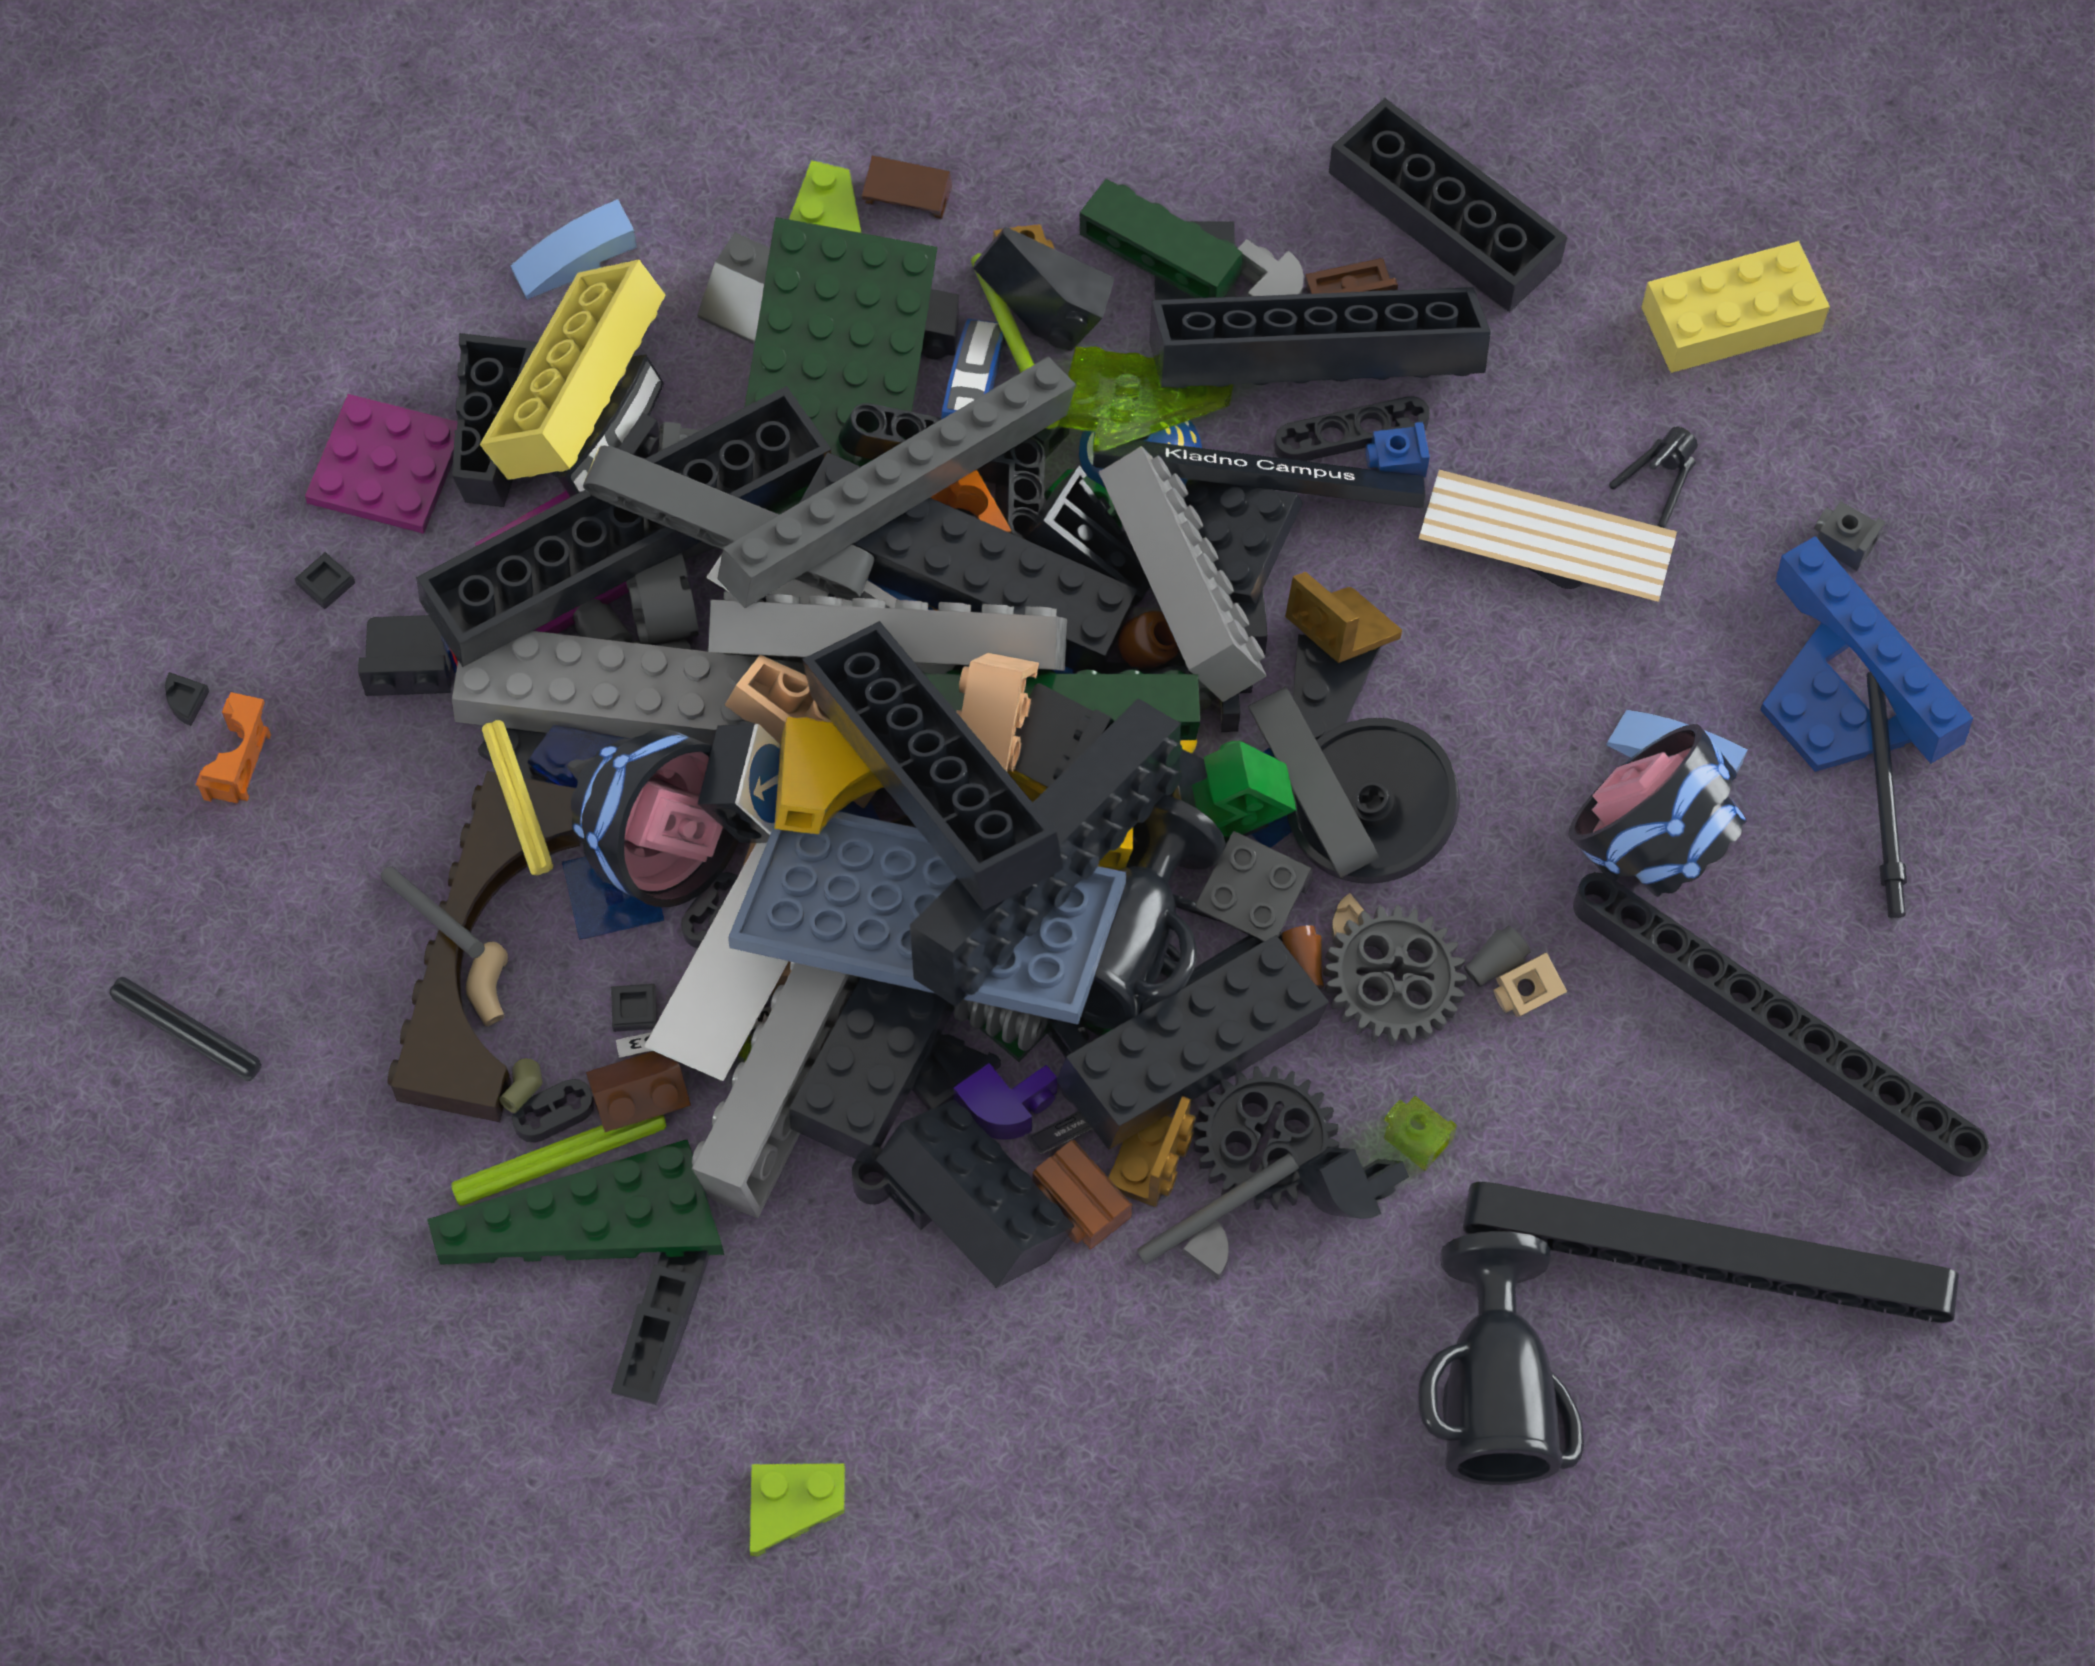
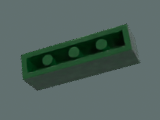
M1105 179L1080 211V235L1195 298L1225 297L1241 275L1243 252L1238 250L1233 243L1224 239L1220 240L1205 232L1198 224L1192 221H1184L1171 214L1159 203H1151L1136 195L1126 185H1118Z

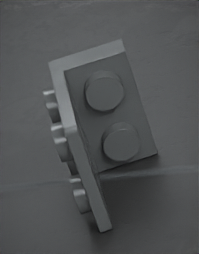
M1233 831L1221 858L1196 903V908L1198 911L1264 942L1275 935L1279 936L1300 893L1306 894L1313 881L1312 868Z

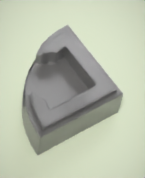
M1216 1220L1192 1237L1183 1248V1254L1219 1280L1227 1265L1229 1246L1226 1233Z

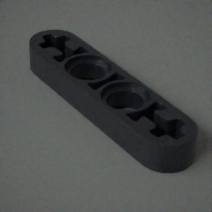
M1406 396L1290 422L1282 425L1277 430L1274 450L1278 458L1310 461L1363 449L1366 444L1372 443L1373 433L1364 431L1360 426L1364 420H1378L1383 426L1382 430L1414 427L1417 422H1411L1409 417H1404L1405 411H1411L1413 416H1418L1417 422H1423L1424 430H1426L1429 423L1430 409L1421 398ZM1389 414H1392V422L1396 421L1394 428H1391ZM1333 427L1339 429L1344 437L1340 441L1329 442L1322 437L1321 432L1326 428ZM1309 432H1314V446L1312 445V438H1309ZM1293 437L1295 442H1300L1299 448L1293 449L1291 444H1286L1287 438Z

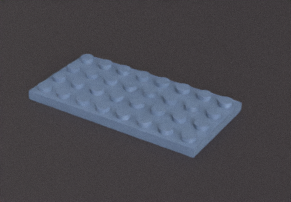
M838 812L833 816L819 835L775 829L774 824L728 936L729 948L932 992L913 978L910 924L957 877L921 832L914 827ZM1097 866L1095 872L1089 878H1082L1071 889L1068 899L1062 906L1054 907L1043 918L1040 927L1032 936H1025L1014 947V951L1008 961L1001 966L997 965L985 977L981 988L973 995L968 994L964 1000L1078 1024L1126 884V872Z

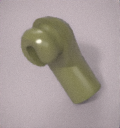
M530 1058L520 1059L513 1065V1084L499 1098L501 1104L512 1113H516L543 1085L540 1065Z

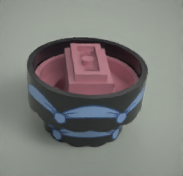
M1690 724L1677 728L1655 740L1622 766L1617 767L1577 812L1569 827L1568 836L1610 880L1615 881L1620 876L1629 877L1635 875L1656 897L1661 896L1662 893H1675L1682 883L1691 882L1699 878L1704 873L1707 865L1721 859L1727 852L1729 843L1736 841L1741 836L1742 825L1747 820L1728 796L1731 791L1732 781L1737 777L1736 770L1700 725Z
M656 729L644 735L633 737L632 739H620L616 743L602 747L596 753L594 759L584 766L578 777V786L571 797L572 828L576 836L581 840L587 861L598 877L645 904L664 908L678 906L696 898L710 887L724 871L739 841L698 805L712 745L678 732Z

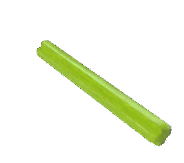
M662 1114L609 1132H605L603 1126L600 1125L455 1180L451 1183V1188L456 1202L459 1206H464L662 1131L666 1128V1121Z

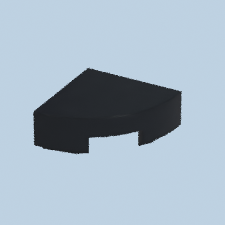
M171 672L168 673L165 681V691L169 707L172 708L174 715L180 721L192 726L210 691L208 686Z

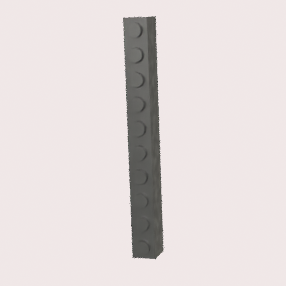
M1049 357L1043 359L724 547L717 579L744 608L750 606L1066 416L1076 384Z

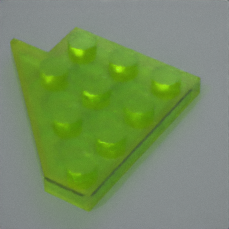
M1076 346L1068 377L1076 386L1067 415L1059 419L1060 422L1057 426L1095 432L1093 452H1100L1230 406L1235 384H1229L1225 387H1215L1212 385L1188 386L1183 389L1161 387L1154 358L1145 357L1135 352L1125 354L1105 351L1095 346L1086 348Z

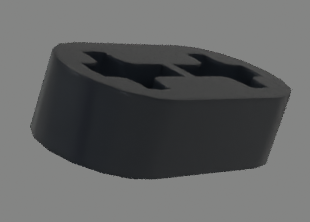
M722 872L710 887L696 897L681 920V928L684 939L690 946L698 949L707 934L704 930L700 931L698 935L694 934L693 923L702 924L708 915L711 914L712 916L708 921L710 928L726 899L725 897L717 907L716 904L719 901L717 890L720 888L726 891L730 886L733 887L738 878L736 874Z
M569 1079L531 1096L516 1113H512V1122L516 1134L526 1142L535 1143L584 1121L590 1116L594 1108L591 1089L585 1082L579 1079ZM574 1093L577 1098L582 1097L580 1099L581 1107L573 1110L571 1105H565L567 1103L566 1095ZM533 1112L536 1117L542 1116L539 1119L541 1126L533 1129L530 1124H525L527 1122L525 1116L527 1113Z

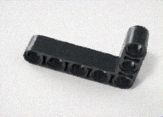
M862 403L852 410L842 426L838 436L839 443L849 454L875 459L940 421L941 418ZM1034 437L1026 439L977 469L983 481L996 484L995 502L1008 523L1011 534L1020 538L1024 537L1044 506L1045 452L1041 443Z

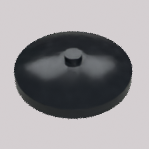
M1365 718L1342 724L1316 740L1371 839L1379 859L1340 878L1293 792L1296 811L1287 814L1288 822L1299 847L1312 863L1336 878L1354 883L1374 884L1405 877L1426 865L1440 852L1456 824L1459 813L1460 794L1453 766L1443 748L1434 738L1418 727L1400 720Z

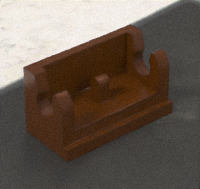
M872 155L862 192V200H865L866 204L873 205L875 200L929 211L935 215V218L943 219L952 189L950 171Z

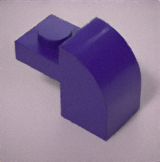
M988 1063L953 1088L954 1099L971 1114L972 1118L991 1138L1002 1140L1016 1139L1032 1132V1115L1029 1112L1033 1111L1034 1114H1038L1048 1108L1055 1100L1057 1077L1045 1065L1010 1089L991 1064Z

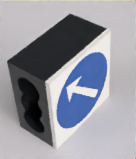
M739 721L736 725H717L698 805L740 843H767L775 824L780 744L759 724L748 721Z

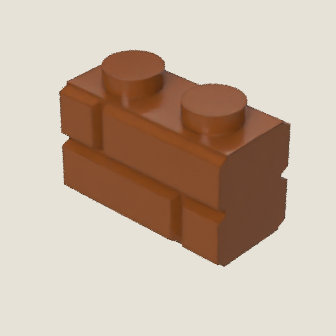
M1075 1140L1069 1141L1054 1156H1050L1032 1172V1181L1052 1202L1060 1207L1062 1213L1075 1226L1068 1237L1076 1244L1083 1241L1091 1250L1132 1217V1204Z

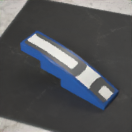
M967 318L953 362L941 419L994 389V381L1000 366L1001 350L1005 342L998 322Z

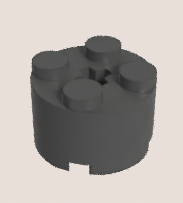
M682 553L648 568L626 581L630 592V605L640 644L655 645L699 635L693 596L688 580L685 578L688 574Z

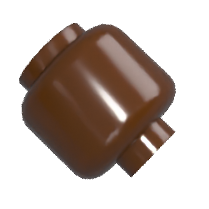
M1150 610L1132 618L1121 628L1118 636V647L1123 659L1129 666L1137 667L1139 670H1147L1172 661L1180 650L1162 611Z

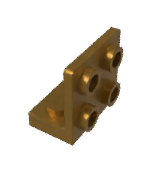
M1307 572L1292 577L1285 617L1338 663L1401 638L1402 629L1354 588L1346 587L1330 593Z
M1182 1096L1173 1118L1165 1116L1123 1141L1109 1179L1124 1196L1153 1207L1157 1206L1161 1194L1169 1197L1177 1178L1178 1171L1175 1170L1179 1157L1186 1156L1194 1134L1191 1130L1194 1125L1195 1116L1189 1114L1191 1099Z

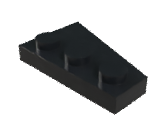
M1298 634L1293 699L1316 740L1328 731L1347 723L1381 647L1338 663L1307 635Z

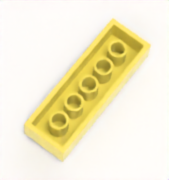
M640 260L578 272L480 443L483 450L508 480L534 477L539 474L556 471L563 472L571 469L577 462L580 450L594 431L596 421L602 410L610 402L613 390L619 379L624 376L630 359L641 345V339L650 323L656 318L657 310L666 296Z

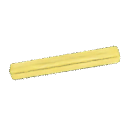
M501 720L486 723L482 727L483 736L530 873L535 876L547 873L553 869L552 860L505 724Z

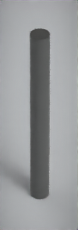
M391 866L386 867L382 871L381 879L468 955L472 958H478L483 954L485 946L479 939L399 871Z
M1290 1153L1139 1247L1137 1249L1139 1255L1147 1265L1299 1169V1166Z

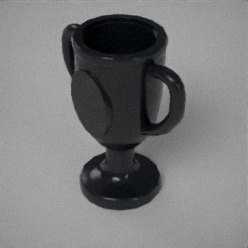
M1164 795L1154 805L1150 816L1144 822H1137L1133 826V836L1146 848L1138 864L1118 870L1126 872V884L1080 1017L1081 1021L1104 1029H1114L1131 1018L1136 1017L1145 997L1153 1000H1164L1178 994L1188 982L1197 962L1194 933L1185 921L1176 914L1175 901L1168 882L1177 866L1187 869H1207L1216 865L1223 854L1226 843L1223 833L1209 817L1190 804ZM1174 931L1179 938L1180 958L1171 976L1162 983H1155L1160 975L1165 953Z
M1504 1231L1473 1233L1452 1239L1442 1246L1440 1253L1441 1267L1449 1277L1461 1282L1476 1284L1479 1315L1466 1325L1456 1344L1448 1346L1433 1355L1422 1373L1418 1388L1419 1413L1423 1425L1430 1434L1438 1439L1447 1441L1446 1470L1453 1477L1467 1482L1485 1485H1515L1543 1480L1559 1472V1469L1574 1467L1580 1461L1584 1448L1583 1425L1580 1413L1567 1387L1551 1371L1549 1359L1540 1337L1532 1326L1517 1314L1516 1284L1534 1279L1548 1269L1550 1263L1549 1246L1545 1241L1532 1235ZM1451 1363L1449 1377L1444 1388L1442 1403L1443 1421L1439 1416L1437 1407V1384L1446 1366ZM1557 1408L1564 1422V1452L1560 1451Z

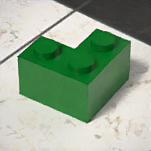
M1240 740L1224 743L1219 747L1218 751L1203 757L1207 778L1192 785L1196 808L1216 824L1223 833L1225 842L1229 840L1233 831L1243 835L1296 811L1287 765L1282 761Z

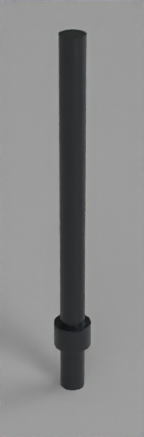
M1868 672L1866 678L1883 864L1879 866L1880 882L1886 888L1888 917L1901 918L1906 915L1903 885L1907 883L1906 865L1901 863L1886 695L1872 673Z

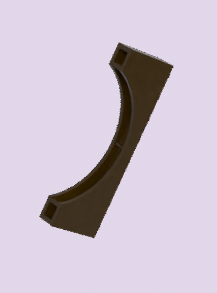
M491 771L486 772L483 785H477L474 789L471 804L472 810H475L471 824L465 823L460 836V848L463 849L459 862L454 861L449 871L448 886L451 887L448 900H442L439 904L444 911L470 933L491 898L511 878L528 867L497 774ZM523 778L549 854L552 855L562 850L580 846L581 840L576 836L572 828L571 797L576 788ZM438 929L436 939H430L425 950L424 964L427 965L424 979H418L415 983L412 994V1004L415 1005L411 1020L405 1019L402 1025L400 1044L403 1045L399 1060L393 1059L391 1062L387 1083L391 1086L398 1102L500 1122L504 1106L499 1098L511 1086V1078L507 1066L494 1057L480 1042L464 1014L461 999V969L465 951Z

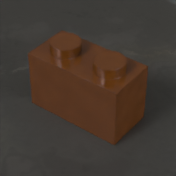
M655 1051L586 1072L605 1132L691 1106L678 1061Z

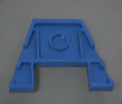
M1823 623L1815 630L1762 703L1760 709L1815 772L1866 758V755L1873 753L1869 708L1827 663L1849 648V646ZM1894 715L1888 720L1891 750L1904 747L1905 744L1911 742L1905 735L1897 716Z

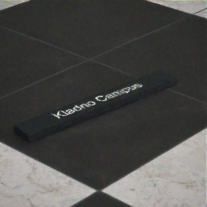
M1095 435L1093 447V466L1095 468L1105 469L1142 446L1153 458L1160 456L1171 475L1176 473L1183 479L1414 508H1423L1426 496L1424 477L1420 475Z

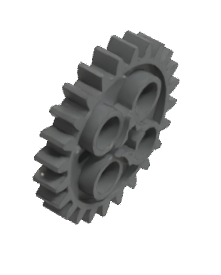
M1382 905L1378 906L1374 913V919L1366 911H1362L1358 917V924L1348 920L1343 928L1345 934L1336 933L1332 941L1336 947H1329L1325 958L1333 963L1325 966L1323 975L1334 979L1327 983L1324 990L1327 993H1338L1331 1004V1008L1345 1007L1346 1012L1341 1022L1346 1023L1352 1019L1358 1021L1355 1031L1357 1035L1366 1028L1371 1029V1039L1374 1043L1379 1039L1381 1033L1387 1034L1390 1046H1394L1399 1035H1403L1405 1042L1408 1045H1412L1416 1037V1031L1424 1040L1429 1039L1432 1034L1431 1026L1441 1031L1447 1023L1444 1016L1453 1018L1458 1010L1453 1003H1460L1465 994L1456 987L1463 986L1467 976L1455 972L1462 968L1465 959L1451 956L1457 949L1458 942L1445 944L1443 939L1448 929L1445 927L1434 932L1431 929L1434 922L1433 916L1427 918L1423 923L1417 921L1418 909L1416 908L1411 911L1408 918L1402 916L1400 905L1395 906L1391 916H1387ZM1373 946L1378 948L1383 954V958L1378 960L1370 958L1365 953L1364 947ZM1412 949L1420 951L1426 957V962H1414L1410 959L1407 951ZM1391 969H1392V970H1395V971H1396V976H1397L1398 978H1401V980H1400V981L1394 980V975H1393V973L1388 972V971L1391 970ZM1356 970H1360L1366 973V975H1358ZM1431 975L1433 977V980L1430 981L1428 978L1423 976ZM1367 987L1375 988L1382 995V1000H1369L1364 995L1363 989ZM1406 992H1419L1424 996L1426 1003L1422 1005L1414 1004L1409 1000Z

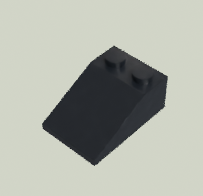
M1006 226L975 261L973 267L1036 336L1047 340L1053 347L1071 351L1103 318L1115 280L1113 276Z

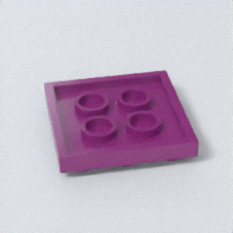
M347 394L305 494L307 504L424 534L453 463L455 430H457V421Z

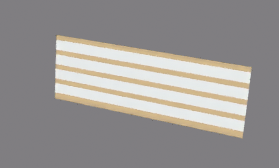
M1439 470L1419 539L1659 602L1677 531Z

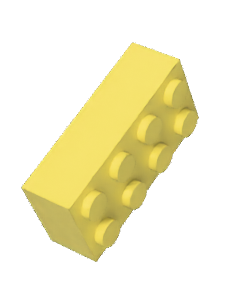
M1799 241L1649 281L1641 306L1670 373L1821 332L1830 307Z

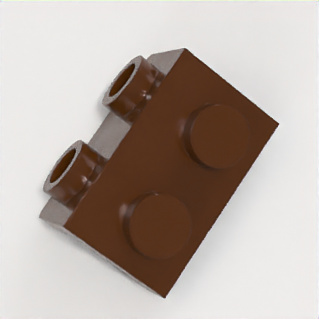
M1383 258L1305 274L1304 281L1308 294L1398 290L1396 278L1390 279Z

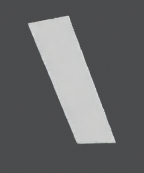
M756 843L644 1047L721 1081H724L789 962L729 948L728 936L767 843Z

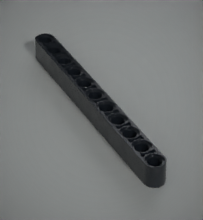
M1598 872L1587 874L1581 879L1574 898L1573 909L1576 916L1582 922L1954 1176L1965 1177L1977 1170L1989 1149L1987 1136L1980 1128L1616 880H1610L1603 873ZM1586 895H1598L1604 900V903L1596 904L1590 902ZM1622 920H1635L1640 927L1629 928ZM1658 944H1669L1676 949V952L1666 953L1658 947ZM1704 968L1708 970L1713 977H1700L1694 969ZM1731 994H1743L1748 998L1749 1003H1739L1732 998ZM1777 1018L1785 1024L1786 1028H1775L1768 1022V1019ZM1814 1043L1822 1049L1823 1053L1814 1054L1804 1044ZM1849 1068L1856 1071L1860 1079L1852 1080L1846 1077L1842 1069ZM1879 1094L1891 1095L1898 1105L1894 1106L1884 1103ZM1924 1119L1929 1121L1934 1126L1935 1131L1922 1129L1918 1125L1917 1120ZM1955 1145L1967 1147L1972 1152L1973 1157L1960 1155Z
M1475 1182L1469 1186L1463 1230L1468 1234L1488 1231L1517 1232L1532 1235L1545 1241L1552 1251L1569 1254V1251L1572 1250L1571 1254L1611 1262H1614V1258H1617L1616 1263L1659 1270L1660 1266L1661 1271L1701 1279H1704V1275H1706L1707 1280L1749 1287V1283H1751V1288L1792 1296L1796 1292L1797 1297L1839 1304V1300H1841V1305L1882 1313L1886 1309L1887 1314L1929 1321V1317H1932L1931 1322L1948 1323L1952 1322L1955 1318L1959 1274L1950 1268L1492 1182Z

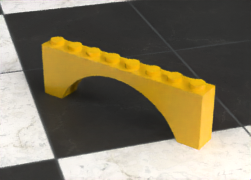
M787 717L780 742L775 829L819 835L828 821L841 809L859 797L884 786L832 722L817 721L809 717ZM1015 770L1013 772L1007 771L1032 803L1048 788ZM1133 827L1127 833L1121 846L1115 851L1110 850L1099 861V867L1113 870L1126 867L1133 850Z

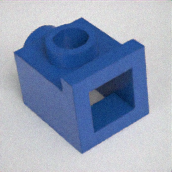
M1417 422L1414 427L1373 431L1372 443L1365 446L1368 469L1375 468V470L1426 477L1430 456L1423 422Z

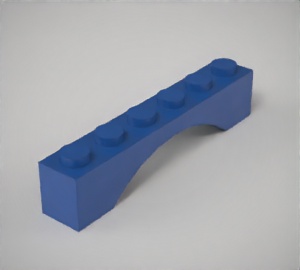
M1814 536L1781 555L1776 583L1801 613L1812 616L1825 624L1858 655L1885 693L1905 735L1929 763L1932 764L1964 745L1973 721L1971 714L1817 537Z

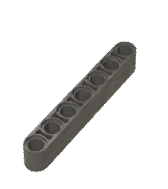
M604 445L598 448L583 483V488L586 492L600 500L722 550L734 541L779 516L769 510L612 446ZM850 545L795 579L837 597L852 601L853 598L861 597L875 560L867 551Z

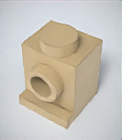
M1547 953L1541 954L1497 977L1496 980L1499 987L1493 989L1503 1011L1507 1013L1512 1010L1516 1017L1522 1016L1567 992ZM1522 979H1526L1532 984L1533 990L1529 996H1523L1518 991L1517 986Z

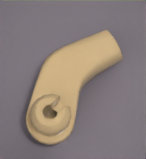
M487 942L484 944L485 950L480 957L474 958L466 981V995L485 1026H490L505 1017L498 1000L496 986L502 968L508 962V953L497 942Z

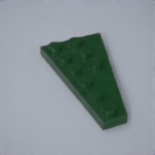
M688 1139L427 1219L440 1265L494 1263L498 1258L523 1257L524 1262L541 1261L542 1256L564 1255L566 1260L637 1258L640 1253L666 1252L667 1257L684 1256V1251H707L708 1255H724V1251L704 1188L692 1170L693 1154Z

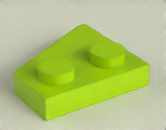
M811 160L789 220L861 233L849 169Z
M844 1463L752 1464L751 1556H759L765 1553L766 1549L788 1538L793 1539L807 1532L810 1527L820 1522L826 1523L845 1513Z

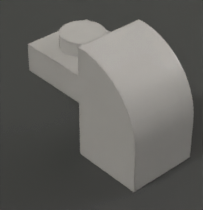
M1247 239L1238 247V250L1243 252L1241 275L1255 284L1248 292V296L1302 294L1303 270L1299 261L1291 252L1287 251L1277 261L1269 250L1264 247H1257Z

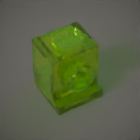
M1414 1096L1407 1104L1399 1100L1384 1118V1121L1388 1123L1384 1139L1424 1171L1432 1165L1453 1141L1457 1129V1124L1452 1120L1449 1122L1417 1096ZM1415 1120L1421 1126H1423L1424 1129H1414L1411 1126L1410 1122Z

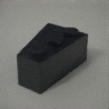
M1078 465L1054 488L1022 539L1136 588L1137 593L1132 605L1133 608L1143 599L1150 587L1149 581L1126 531H1122L1108 513L1111 506L1104 497L1100 499L1096 497L1083 480L1087 476L1086 473Z

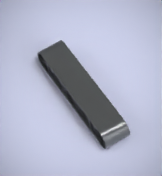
M1285 686L1248 705L1274 757L1287 765L1291 788L1339 877L1342 878L1379 859L1371 839L1288 688Z

